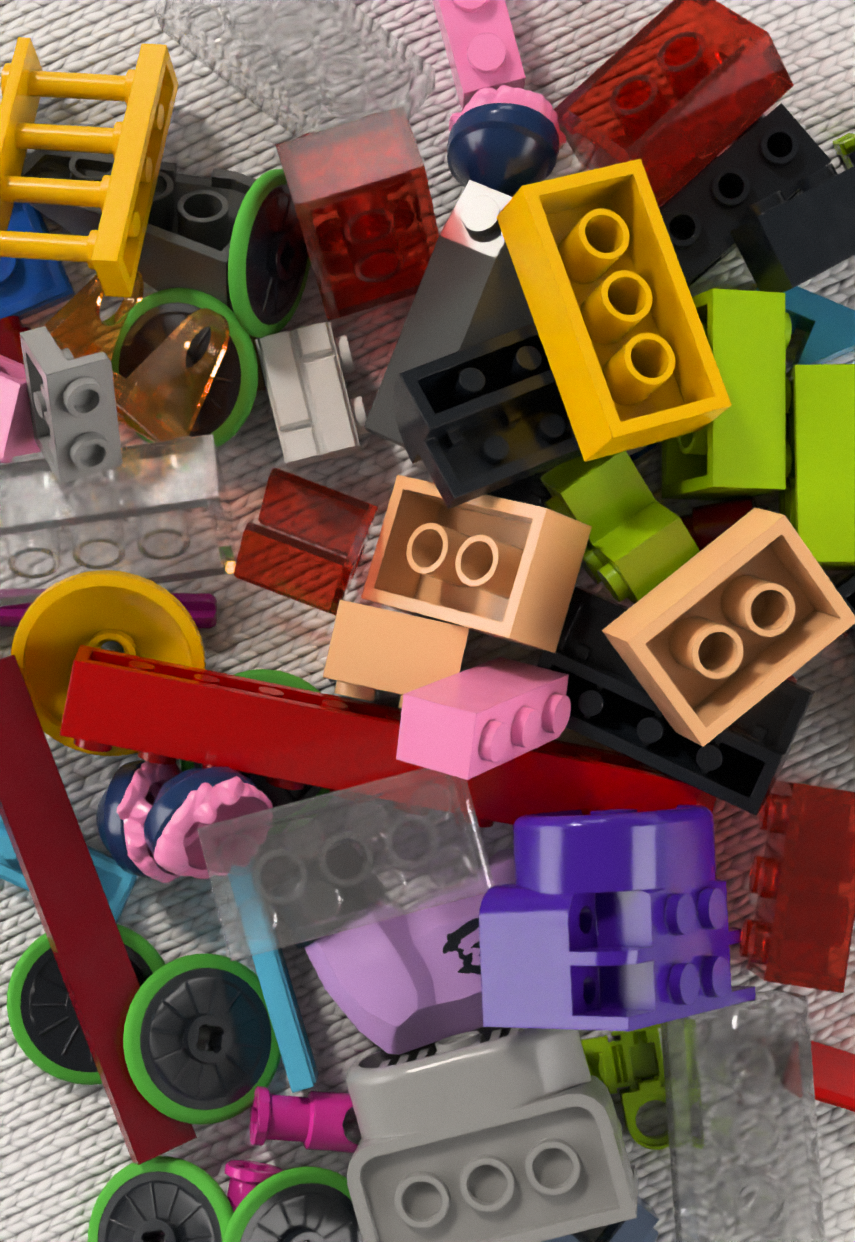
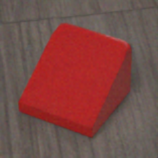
M804 1040L801 1044L789 1083L793 1084V1088L811 1099L855 1112V1054L812 1040Z

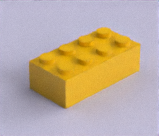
M641 159L521 186L496 218L584 462L700 431L731 407L732 404Z

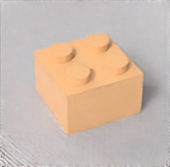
M339 600L323 678L337 680L335 694L362 700L374 701L377 689L401 694L398 707L402 708L403 694L460 672L469 628Z

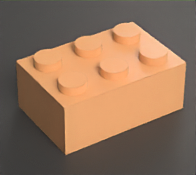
M397 475L361 598L415 616L467 627L471 631L555 653L592 526L548 508L486 494L448 509L435 483Z
M753 508L605 627L602 632L675 732L704 747L855 624V615L787 517L783 514Z

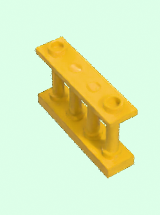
M18 37L12 62L4 65L1 74L3 97L0 105V257L87 262L88 267L96 271L105 296L131 298L179 86L167 45L141 43L136 69H129L126 75L50 72L42 70L31 38ZM41 97L124 101L127 106L123 122H116L114 128L34 123ZM27 149L113 154L114 157L111 175H104L101 181L21 177ZM14 202L97 207L102 212L98 230H91L88 236L7 231Z

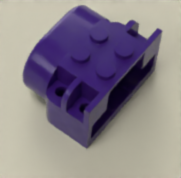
M677 805L676 809L637 812V809L590 811L591 815H582V811L579 809L528 814L516 819L513 825L515 883L495 885L489 888L483 896L479 909L483 1027L630 1032L756 999L755 986H731L729 945L742 942L741 928L728 927L726 881L716 878L714 818L710 809L701 805Z

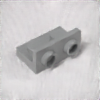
M46 326L20 332L34 440L59 483H66L120 467L122 464V453L112 363L106 353L98 352L74 359L68 348L60 350Z

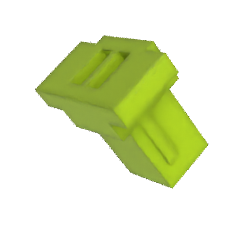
M848 133L832 141L836 154L842 156L847 170L853 167L847 155L855 151V134Z

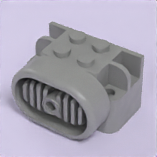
M480 1027L469 1032L449 1036L400 1055L388 1054L381 1049L358 1060L349 1068L346 1075V1083L362 1138L346 1172L347 1186L363 1242H542L637 1218V1171L635 1165L630 1166L622 1137L621 1122L616 1114L612 1097L606 1085L596 1076L590 1075L578 1030Z

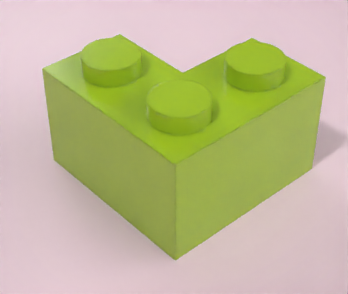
M626 451L584 462L583 456H579L556 466L540 478L552 498L544 502L546 508L592 526L581 565L596 584L603 582L611 595L619 603L628 598L635 604L700 552L680 517L655 500Z

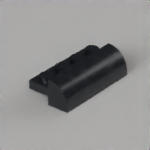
M535 323L399 373L396 379L393 394L394 410L403 444L412 464L423 461L448 509L582 456Z
M576 586L571 597L556 652L552 653L543 650L537 663L538 667L569 674L566 696L571 701V713L566 728L751 814L757 815L783 768L791 750V744L815 691L786 679L702 747L675 732L602 632L605 627L629 608L582 586Z

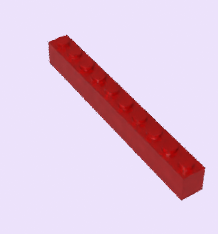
M80 645L73 661L59 736L74 738L73 743L76 746L89 751L109 752L115 746L138 751L139 758L155 764L172 765L176 763L177 759L201 763L202 768L229 767L239 773L242 771L266 776L267 783L282 789L301 790L304 788V784L328 788L330 789V795L348 802L362 803L366 802L368 797L393 801V807L414 815H428L431 809L454 813L458 821L481 828L492 827L494 821L514 825L516 819L528 814L581 809L582 815H591L590 811L637 809V812L676 809L677 805H701L707 807L713 813L716 801L715 796L625 754L559 740L548 742L466 780L396 760L402 709Z

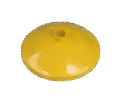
M115 570L88 571L67 577L46 589L28 607L15 632L11 655L14 654L40 724L46 734L65 746L88 754L122 756L138 753L135 750L115 746L109 752L89 751L76 746L73 743L74 738L59 736L73 661L80 645L103 649L102 644L108 641H115L122 645L125 654L206 670L205 650L198 627L190 613L174 595L144 577Z

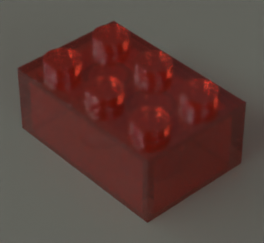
M673 0L553 110L558 115L559 129L566 135L569 146L578 161L589 170L641 159L657 205L660 208L794 85L769 32L716 0Z
M404 106L382 113L369 114L356 121L320 132L307 133L297 139L275 145L327 320L330 321L415 295L438 240L439 232L425 166Z
M776 780L774 792H770L759 812V830L768 832L764 856L755 855L751 866L749 892L758 894L754 920H744L739 954L740 957L748 958L747 969L764 981L844 993L855 919V792Z

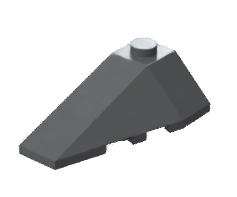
M35 150L25 159L21 177L101 181L104 175H111L114 157L111 154ZM161 161L136 277L157 291L169 288H190L204 292L220 300L234 312L228 285L230 241L242 201L257 179L236 171L213 169L211 178L177 174V163ZM28 203L74 235L88 236L91 230H98L102 215L100 208Z
M472 180L468 181L432 252L364 425L368 432L405 448L394 410V386L399 373L534 323L496 218L512 199V196Z

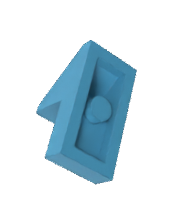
M798 286L783 292L785 293V312L791 318L792 334H794L796 328L805 331L791 368L794 365L823 364L855 350V310Z

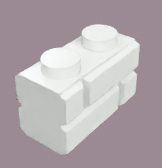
M321 322L297 328L293 331H284L256 339L255 342L287 468L294 469L361 452L358 436L369 434L370 432L364 428L367 417L362 397L349 399L343 375L355 372L347 336L333 337L330 322Z

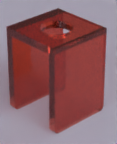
M274 468L268 478L259 514V522L347 557H341L255 523H247L238 552L234 576L336 616L339 600H345L364 555L378 506Z

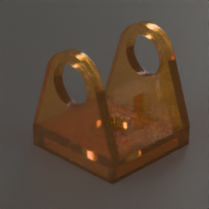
M137 270L131 298L124 297L115 314L104 321H101L99 312L105 294L96 274L44 325L60 350L68 348L74 359L98 352H105L112 362L126 317L132 307L143 298L144 282L141 273ZM199 309L190 314L127 378L112 371L118 422L176 455L194 426L226 352L229 341V325L226 318L211 309ZM210 326L211 339L205 354L195 365L186 368V353L191 341L200 330Z

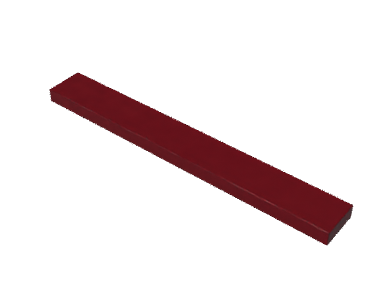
M14 654L0 659V815L132 1162L140 1165L197 1138L192 1124L172 1119L154 1108L138 1091L130 1076L125 1061L123 1034L130 1004L140 989V985Z

